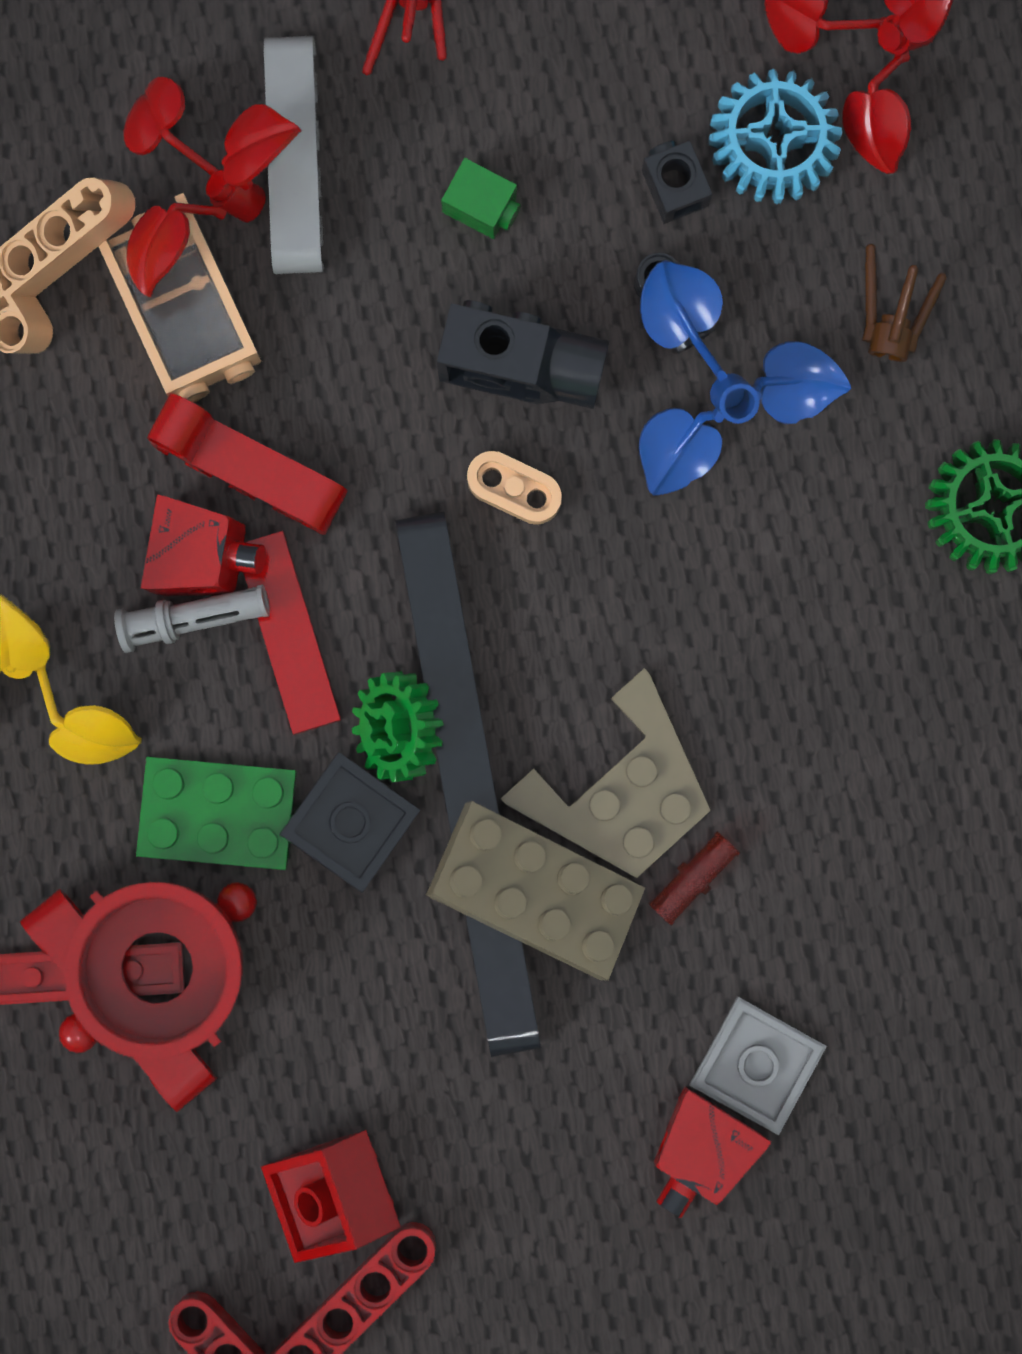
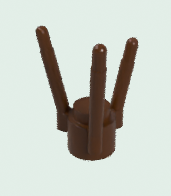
M873 244L866 246V325L862 341L870 343L868 353L872 356L881 358L885 354H889V360L906 362L909 352L915 353L919 335L941 293L940 291L947 277L944 273L938 274L910 329L911 320L907 319L906 316L918 274L917 265H911L908 268L895 315L883 314L881 322L877 323L876 250Z

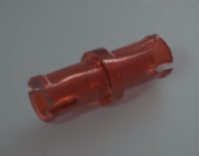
M716 831L714 836L688 864L683 861L677 867L680 872L648 904L672 926L675 923L674 921L701 892L706 896L712 889L709 884L740 852Z

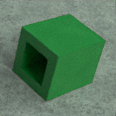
M464 157L441 200L442 213L495 239L500 228L506 231L511 228L519 213L521 204L515 201L517 198V185Z

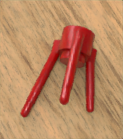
M386 0L362 69L364 75H370L398 0ZM399 0V4L405 8L401 36L402 41L405 43L411 40L416 10H424L428 7V3L431 4L437 58L445 60L447 55L442 0Z

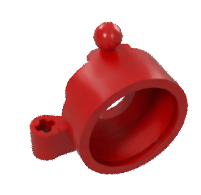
M167 882L140 883L119 889L106 897H103L98 891L94 892L90 898L95 905L83 915L69 896L59 888L21 919L20 923L36 945L53 960L64 974L67 998L74 1013L67 1016L60 1025L58 1032L61 1044L70 1052L84 1053L92 1049L98 1041L110 1050L133 1057L148 1075L151 1083L164 1100L176 1112H179L217 1080L214 1072L194 1048L206 1040L213 1047L221 1042L216 1031L225 1022L237 1000L243 978V956L240 940L232 922H242L250 918L255 912L257 899L253 889L244 883H230L223 887L219 892L217 903H214L202 893L182 885ZM161 932L175 936L186 946L192 957L193 972L189 985L181 995L170 1001L154 1003L141 999L130 990L124 979L123 962L127 950L135 940L146 934Z

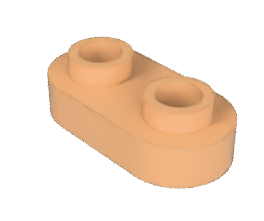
M497 451L483 452L476 456L468 467L467 481L472 494L479 500L530 524H543L553 519L560 509L561 490L558 483L551 476ZM489 470L498 471L502 477L500 484L495 487L485 485L482 480L484 473ZM533 491H540L546 497V503L540 508H533L527 502L528 495Z

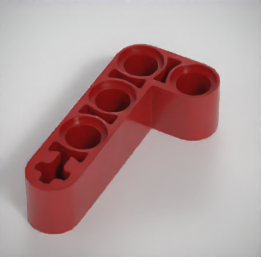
M170 393L147 436L153 447L167 456L170 453L186 462V466L210 478L213 475L225 481L231 489L253 500L258 498L273 506L272 509L322 535L326 534L348 492L346 488L322 474L214 420L206 410L174 393Z

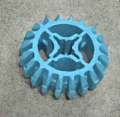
M774 68L768 71L766 83H763L755 72L750 74L747 81L748 88L739 82L733 84L731 88L732 98L723 96L719 100L718 108L722 113L712 115L710 125L717 131L710 134L708 141L710 146L719 148L713 154L712 161L714 165L730 163L722 173L723 180L730 181L739 175L741 179L736 191L738 194H743L746 192L749 184L757 187L754 194L756 202L762 201L766 189L773 190L772 199L776 204L782 203L785 188H788V192L794 200L802 197L803 185L807 189L815 191L820 185L818 175L828 177L831 174L833 166L829 160L837 159L841 151L840 147L833 142L840 140L842 128L831 125L839 115L837 108L822 109L829 98L827 92H821L813 96L811 94L814 86L812 79L806 80L802 87L796 85L797 77L794 70L788 73L785 82L778 81V73ZM766 103V112L763 120L749 123L747 128L736 129L738 120L746 111L754 106ZM784 104L798 110L810 125H807L806 121L794 120L789 117L785 111ZM773 119L775 129L781 131L779 136L785 134L778 153L776 143L770 141L772 136L766 138ZM805 143H814V151L806 161L796 167L785 170L784 163L787 158V152L793 149H800ZM740 146H744L745 151L760 153L766 160L767 169L752 162L744 154Z

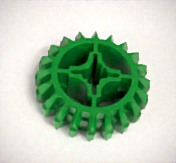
M994 439L990 442L988 452H986L980 441L973 442L970 445V456L965 451L958 449L952 454L954 465L943 462L938 467L939 474L945 480L933 479L928 486L933 493L941 495V497L931 498L925 502L926 509L941 512V515L927 522L928 528L937 529L944 526L946 533L942 534L935 541L938 547H942L952 540L957 545L949 555L952 561L958 560L965 552L969 553L970 555L966 562L968 570H975L982 558L985 559L984 567L987 574L997 572L1000 559L1007 572H1012L1018 568L1017 557L1022 561V537L1013 543L1010 531L1014 529L1012 523L1013 512L1022 507V489L1012 490L1006 488L1001 483L998 473L992 474L991 468L1005 471L1018 479L1022 484V460L1018 458L1021 451L1019 443H1013L1006 451V454H1003V446L999 439ZM975 471L978 481L974 484L976 488L975 501L968 503L965 507L956 509V496L960 483L967 474ZM991 495L995 496L994 502L997 499H1000L1002 503L1013 501L997 514V518L993 517L994 511L990 514L985 509L974 512L990 500ZM962 523H978L983 525L987 529L990 539H995L996 545L984 543L976 539L964 528Z

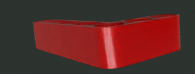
M417 1222L405 1223L398 1228L270 1354H289V1350L297 1345L309 1347L314 1354H342L430 1267L436 1250V1240L431 1229ZM413 1235L421 1238L427 1246L425 1256L418 1260L405 1258L399 1250V1243L405 1237ZM372 1272L382 1273L389 1280L390 1289L384 1295H371L363 1287V1277ZM196 1291L188 1293L180 1299L170 1313L168 1321L170 1332L188 1354H218L217 1349L223 1344L235 1345L242 1354H266L212 1296L205 1292ZM189 1306L202 1309L207 1316V1326L198 1330L188 1327L183 1320V1309ZM337 1308L344 1309L351 1315L353 1326L347 1331H334L326 1322L327 1312Z

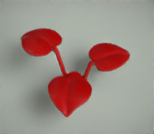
M765 0V9L770 27L781 46L791 53L798 54L814 48L819 40V28L823 30L878 29L877 36L880 46L894 54L895 57L869 82L868 92L858 90L847 96L843 107L842 121L843 128L851 144L868 163L886 174L896 173L899 161L910 139V112L907 104L899 94L891 89L879 90V86L900 64L910 60L909 51L927 46L932 42L942 29L953 0H884L887 8L894 13L893 15L878 19L836 21L822 18L827 9L828 0Z
M168 77L154 78L147 85L145 94H142L136 100L125 122L124 141L127 148L137 155H146L152 152L158 146L161 139L164 138L166 142L211 175L206 185V194L210 197L213 206L173 203L168 211L160 206H153L139 219L128 241L127 266L134 284L142 294L151 298L156 284L171 270L183 253L190 235L189 220L183 213L212 215L220 220H223L228 213L245 223L251 222L260 214L265 204V191L251 180L264 170L302 131L298 125L267 105L256 104L249 107L235 120L226 135L224 145L227 155L223 157L221 162L224 169L218 170L176 138L169 130L179 121L185 110V97L181 87Z

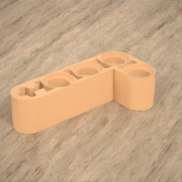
M86 178L78 182L0 246V351L4 353L38 354L46 350L50 345L53 337V327L36 296L127 224L133 217L135 198L127 185L117 181ZM68 223L70 226V236L65 241L64 229ZM32 253L34 256V264L32 269L30 270L28 266V259L30 254ZM21 322L24 327L22 340H20L18 331Z

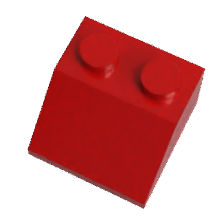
M366 1130L336 1138L261 1166L294 1263L358 1249L401 1227L394 1209L393 1200L387 1190L377 1162L376 1152L371 1145Z

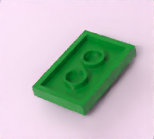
M146 757L136 857L287 870L290 842L279 834L293 815L297 771Z

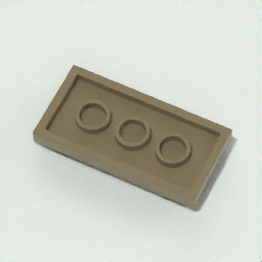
M471 801L465 803L426 896L603 981L610 978L645 887Z

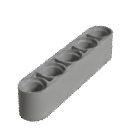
M314 36L264 38L266 105L298 125L302 130L268 165L271 257L274 274L324 272V264H322L321 259L323 229L319 208L321 176L317 157V150H319V123L316 119L315 107L318 97L317 73H315L314 55H316Z

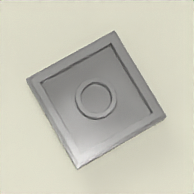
M737 996L689 1085L779 1135L827 1046Z

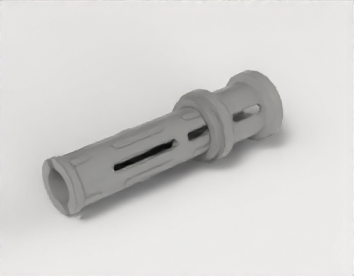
M257 585V587L214 595L173 605L172 601L163 599L157 601L155 607L132 612H128L124 608L117 609L114 615L115 629L124 653H131L139 645L163 641L167 645L175 643L176 640H179L180 634L258 617L270 616V604L264 585Z

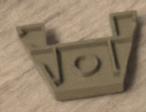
M645 668L611 698L616 706L645 736V739L571 806H567L535 769L531 770L501 798L503 803L635 878H638L711 811L653 680Z

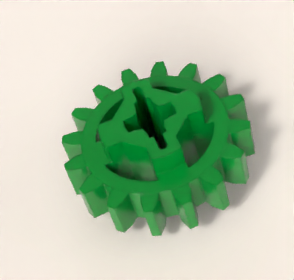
M402 671L381 673V677L369 678V689L359 690L358 696L363 703L362 707H354L352 709V713L359 718V725L352 728V733L360 735L362 741L356 747L357 753H367L368 757L365 767L367 770L377 769V778L380 780L391 779V782L413 780V777L424 776L426 774L425 765L435 764L437 761L434 753L431 751L432 747L442 746L443 743L435 735V728L443 726V720L434 718L433 711L439 705L438 700H427L426 696L430 686L427 683L417 684V675L414 673L403 674ZM393 695L396 696L395 700L391 698ZM400 753L403 757L399 758L397 755Z

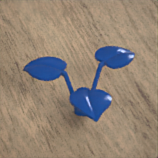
M667 260L657 263L644 283L640 300L643 326L648 335L664 348H676L690 338L695 348L715 374L717 380L713 383L710 391V399L715 407L714 410L700 412L693 419L682 408H669L656 413L645 424L639 439V455L647 488L652 495H662L688 486L691 481L705 475L714 466L721 452L722 437L717 429L708 424H703L705 421L715 420L720 423L725 418L732 423L747 422L757 413L761 399L763 408L775 420L785 424H795L801 419L812 418L818 415L835 399L851 389L844 372L832 358L815 346L799 341H788L771 348L763 360V369L766 377L756 378L753 386L740 375L726 374L697 333L712 328L721 315L723 300L719 286L704 271Z

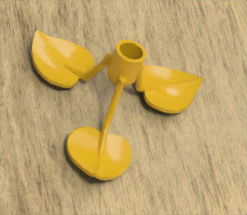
M0 595V673L3 671L8 677L23 679L30 676L33 671L37 672L50 721L54 726L58 727L49 736L50 747L65 759L88 765L110 762L136 749L141 743L142 738L135 734L130 724L122 716L110 709L94 705L81 706L70 710L65 715V718L59 715L46 672V663L50 656L48 640L38 624L33 622L13 603Z

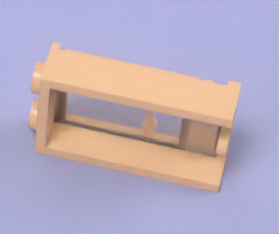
M184 193L175 196L177 203L188 204ZM145 213L139 214L131 220L134 227ZM183 213L188 218L190 225L188 243L176 264L156 284L151 298L139 291L129 274L127 246L132 230L110 240L107 239L98 247L168 397L170 393H174L191 402H196L210 393L208 386L225 378L228 384L242 381L255 372L253 366L262 361L194 215Z

